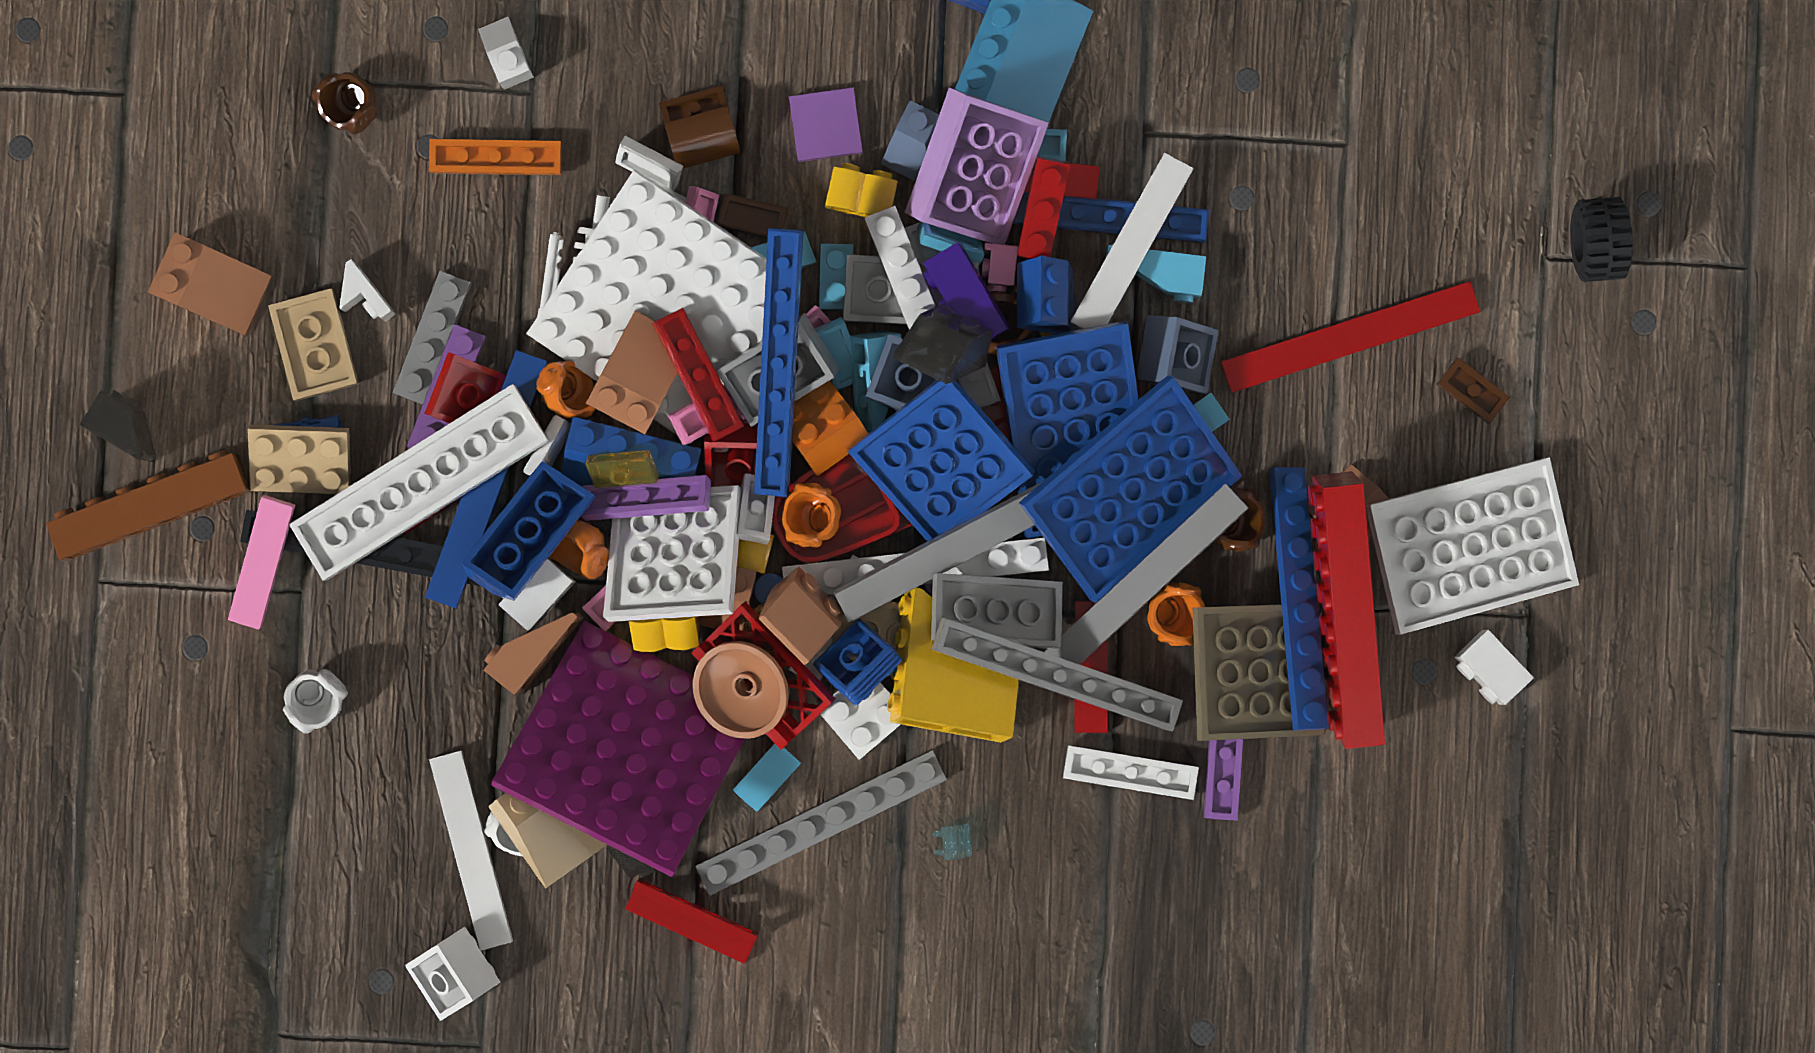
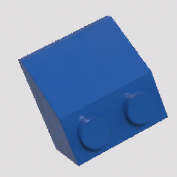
M1039 256L1017 263V328L1051 334L1073 331V326L1070 325V322L1073 318L1074 271L1067 260Z

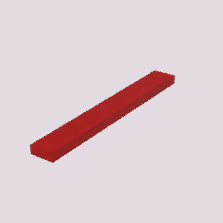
M1469 281L1220 363L1231 394L1478 314L1480 309Z

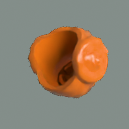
M574 361L552 362L542 369L537 379L536 388L541 393L542 402L551 411L565 419L573 417L587 419L595 412V408L586 404L594 388L592 378L576 368Z
M797 483L795 485L794 491L786 499L782 516V523L788 542H793L802 547L811 546L817 548L822 545V541L828 540L835 535L839 527L841 508L836 498L831 496L829 488L821 487L817 483Z
M577 520L549 558L581 577L596 579L602 575L608 566L609 550L605 547L604 536L598 528L584 521Z
M1169 582L1163 590L1158 592L1149 601L1147 621L1150 629L1158 635L1160 642H1168L1172 646H1191L1194 644L1192 608L1205 607L1204 601L1201 598V589L1187 583Z

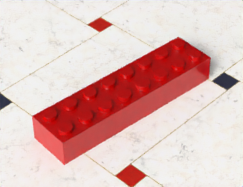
M1352 471L1312 476L1313 485L1308 486V498L1310 506L1314 505L1316 518H1311L1312 537L1317 538L1319 549L1313 552L1315 569L1320 571L1321 583L1316 584L1318 602L1323 604L1324 615L1319 616L1321 635H1325L1327 647L1322 648V659L1324 667H1328L1330 679H1325L1326 697L1331 699L1332 711L1327 712L1329 730L1334 732L1335 739H1339L1345 749L1385 745L1364 484Z

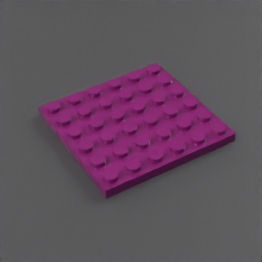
M583 621L493 778L491 786L672 877L745 739L728 736L707 722L699 711L694 698L693 675L647 652L636 651L633 649V645Z

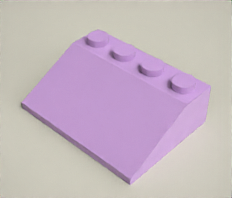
M949 88L905 213L930 225L992 244L1005 245L1049 123Z

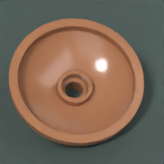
M731 641L717 645L701 658L694 672L693 694L699 711L708 723L728 736L742 739L759 737L773 729L785 714L789 699L785 674L778 662L768 652L754 644ZM745 679H749L752 682L753 687H749L746 684Z

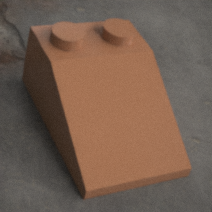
M174 232L148 293L247 336L273 276Z
M635 310L586 404L646 434L677 375V371L652 325L656 320Z
M572 612L509 641L503 646L496 645L484 661L488 665L483 671L513 695L523 694L584 617L580 613Z

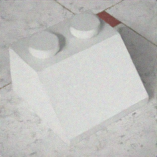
M463 927L405 965L440 1021L500 983L494 968L487 962L478 948L476 940L469 934L466 927Z

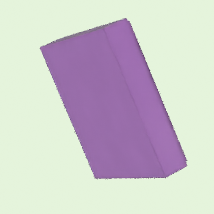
M854 87L789 96L798 162L863 154Z

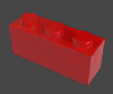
M1037 155L1018 243L1017 256L1031 259L1039 256L1051 257L1070 162Z

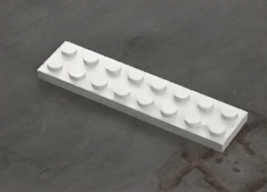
M512 384L290 523L289 526L322 580L327 581L549 442V439L517 387Z

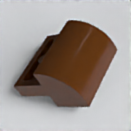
M722 85L659 102L674 160L683 165V169L741 153Z

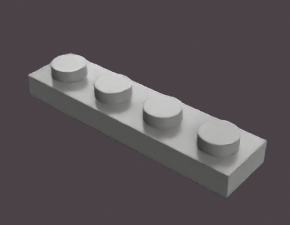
M439 271L394 387V394L423 405L454 324H457L472 285L471 282Z

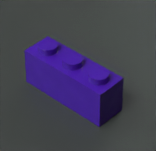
M957 242L923 262L927 269L923 272L924 277L932 289H939L944 298L940 300V304L949 318L954 316L960 328L956 329V332L965 347L971 345L972 349H979L1011 330L962 243Z

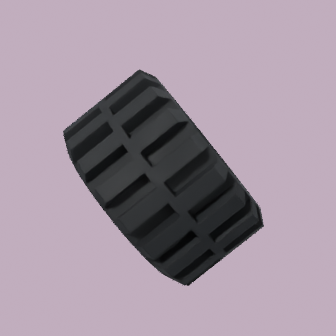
M1621 197L1578 200L1574 206L1570 223L1571 253L1575 270L1583 282L1625 279L1628 275L1633 256V234L1630 215Z

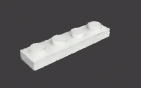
M896 206L865 217L866 224L913 341L944 330Z
M1068 745L1063 778L1194 800L1199 767Z

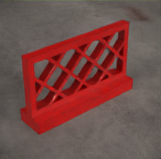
M745 601L692 652V655L700 661L708 651L724 643L719 638L720 635L731 636L733 641H741V638L751 639L753 644L762 648L761 641L769 642L774 648L775 656L772 657L778 662L783 672L784 666H789L797 673V680H786L788 687L798 689L799 702L788 700L785 714L780 722L769 732L765 733L782 750L836 698L758 619L759 615ZM741 614L751 623L752 632L740 630L739 616ZM745 679L746 684L749 687H753L752 682L749 679ZM806 690L814 691L823 702L820 705L807 703ZM788 708L800 710V724L790 715Z

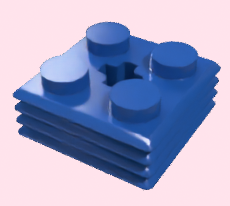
M857 619L813 662V666L856 706L862 700L867 699L872 694L873 689L885 677L893 674L902 658L889 643L865 622Z

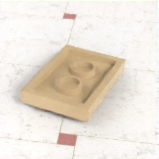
M331 288L268 305L294 401L359 384L334 289Z
M251 424L248 427L250 491L338 494L351 486L349 428Z

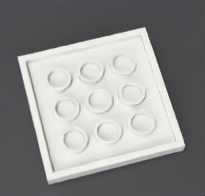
M738 485L711 487L709 511L612 519L603 617L608 622L733 614L739 544L737 529L742 489Z

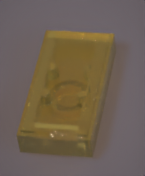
M650 450L588 455L585 462L595 488L657 483L659 478Z

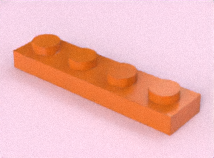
M429 139V172L436 174L561 175L562 142Z

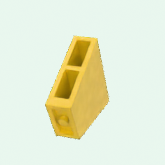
M914 588L901 597L898 607V613L902 618L901 627L898 628L895 635V647L898 648V654L902 661L896 666L893 674H891V678L894 680V689L887 703V710L891 712L890 722L1000 743L1013 738L1019 680L931 650L934 641H931L932 597L921 588Z

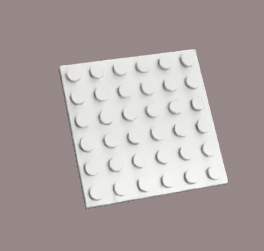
M635 169L526 334L564 360L574 361L576 368L598 381L635 310L657 321L684 308L712 365L717 370L762 340L767 258ZM678 373L654 417L655 421L676 435L677 433L668 415L692 402Z

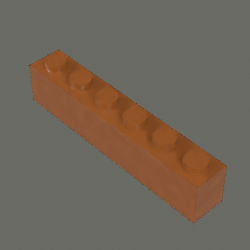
M223 450L208 456L209 462L197 465V462L182 465L177 468L179 473L169 477L165 473L150 477L146 480L147 485L137 489L135 485L115 491L117 496L105 500L104 496L97 497L85 502L86 508L74 512L73 508H69L55 513V519L46 522V526L58 559L69 561L252 492L250 491V484L239 455L234 453L228 454L227 450Z

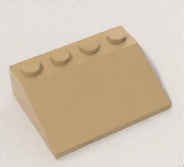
M507 793L497 798L488 806L545 889L607 846L606 843Z

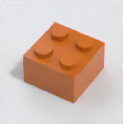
M830 380L794 401L792 443L817 476L847 456L849 449L868 434L858 416Z

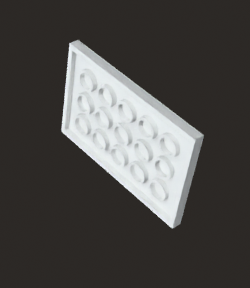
M1550 457L1365 505L1395 634H1405L1579 585Z

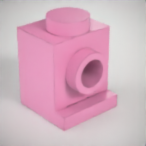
M985 243L984 254H990V259L983 258L981 278H988L987 288L990 293L1006 292L1007 289H1013L1018 246Z

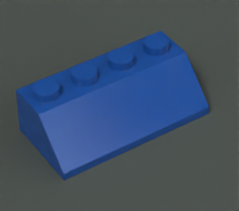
M573 417L564 451L562 474L581 487L584 485L698 476L704 451L688 445Z
M542 461L461 562L467 576L492 594L515 601L592 503L595 495Z

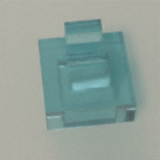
M969 823L941 827V830L932 833L933 837H941L943 843L942 849L934 850L935 855H944V860H957L972 856Z

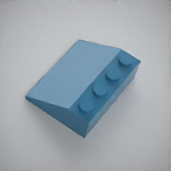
M991 0L955 90L1049 123L1093 10L1074 0Z

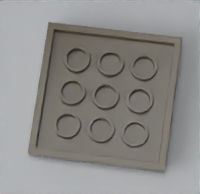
M1317 603L1318 616H1320V603ZM1282 605L1192 608L1197 741L1325 735L1324 730L1293 731Z

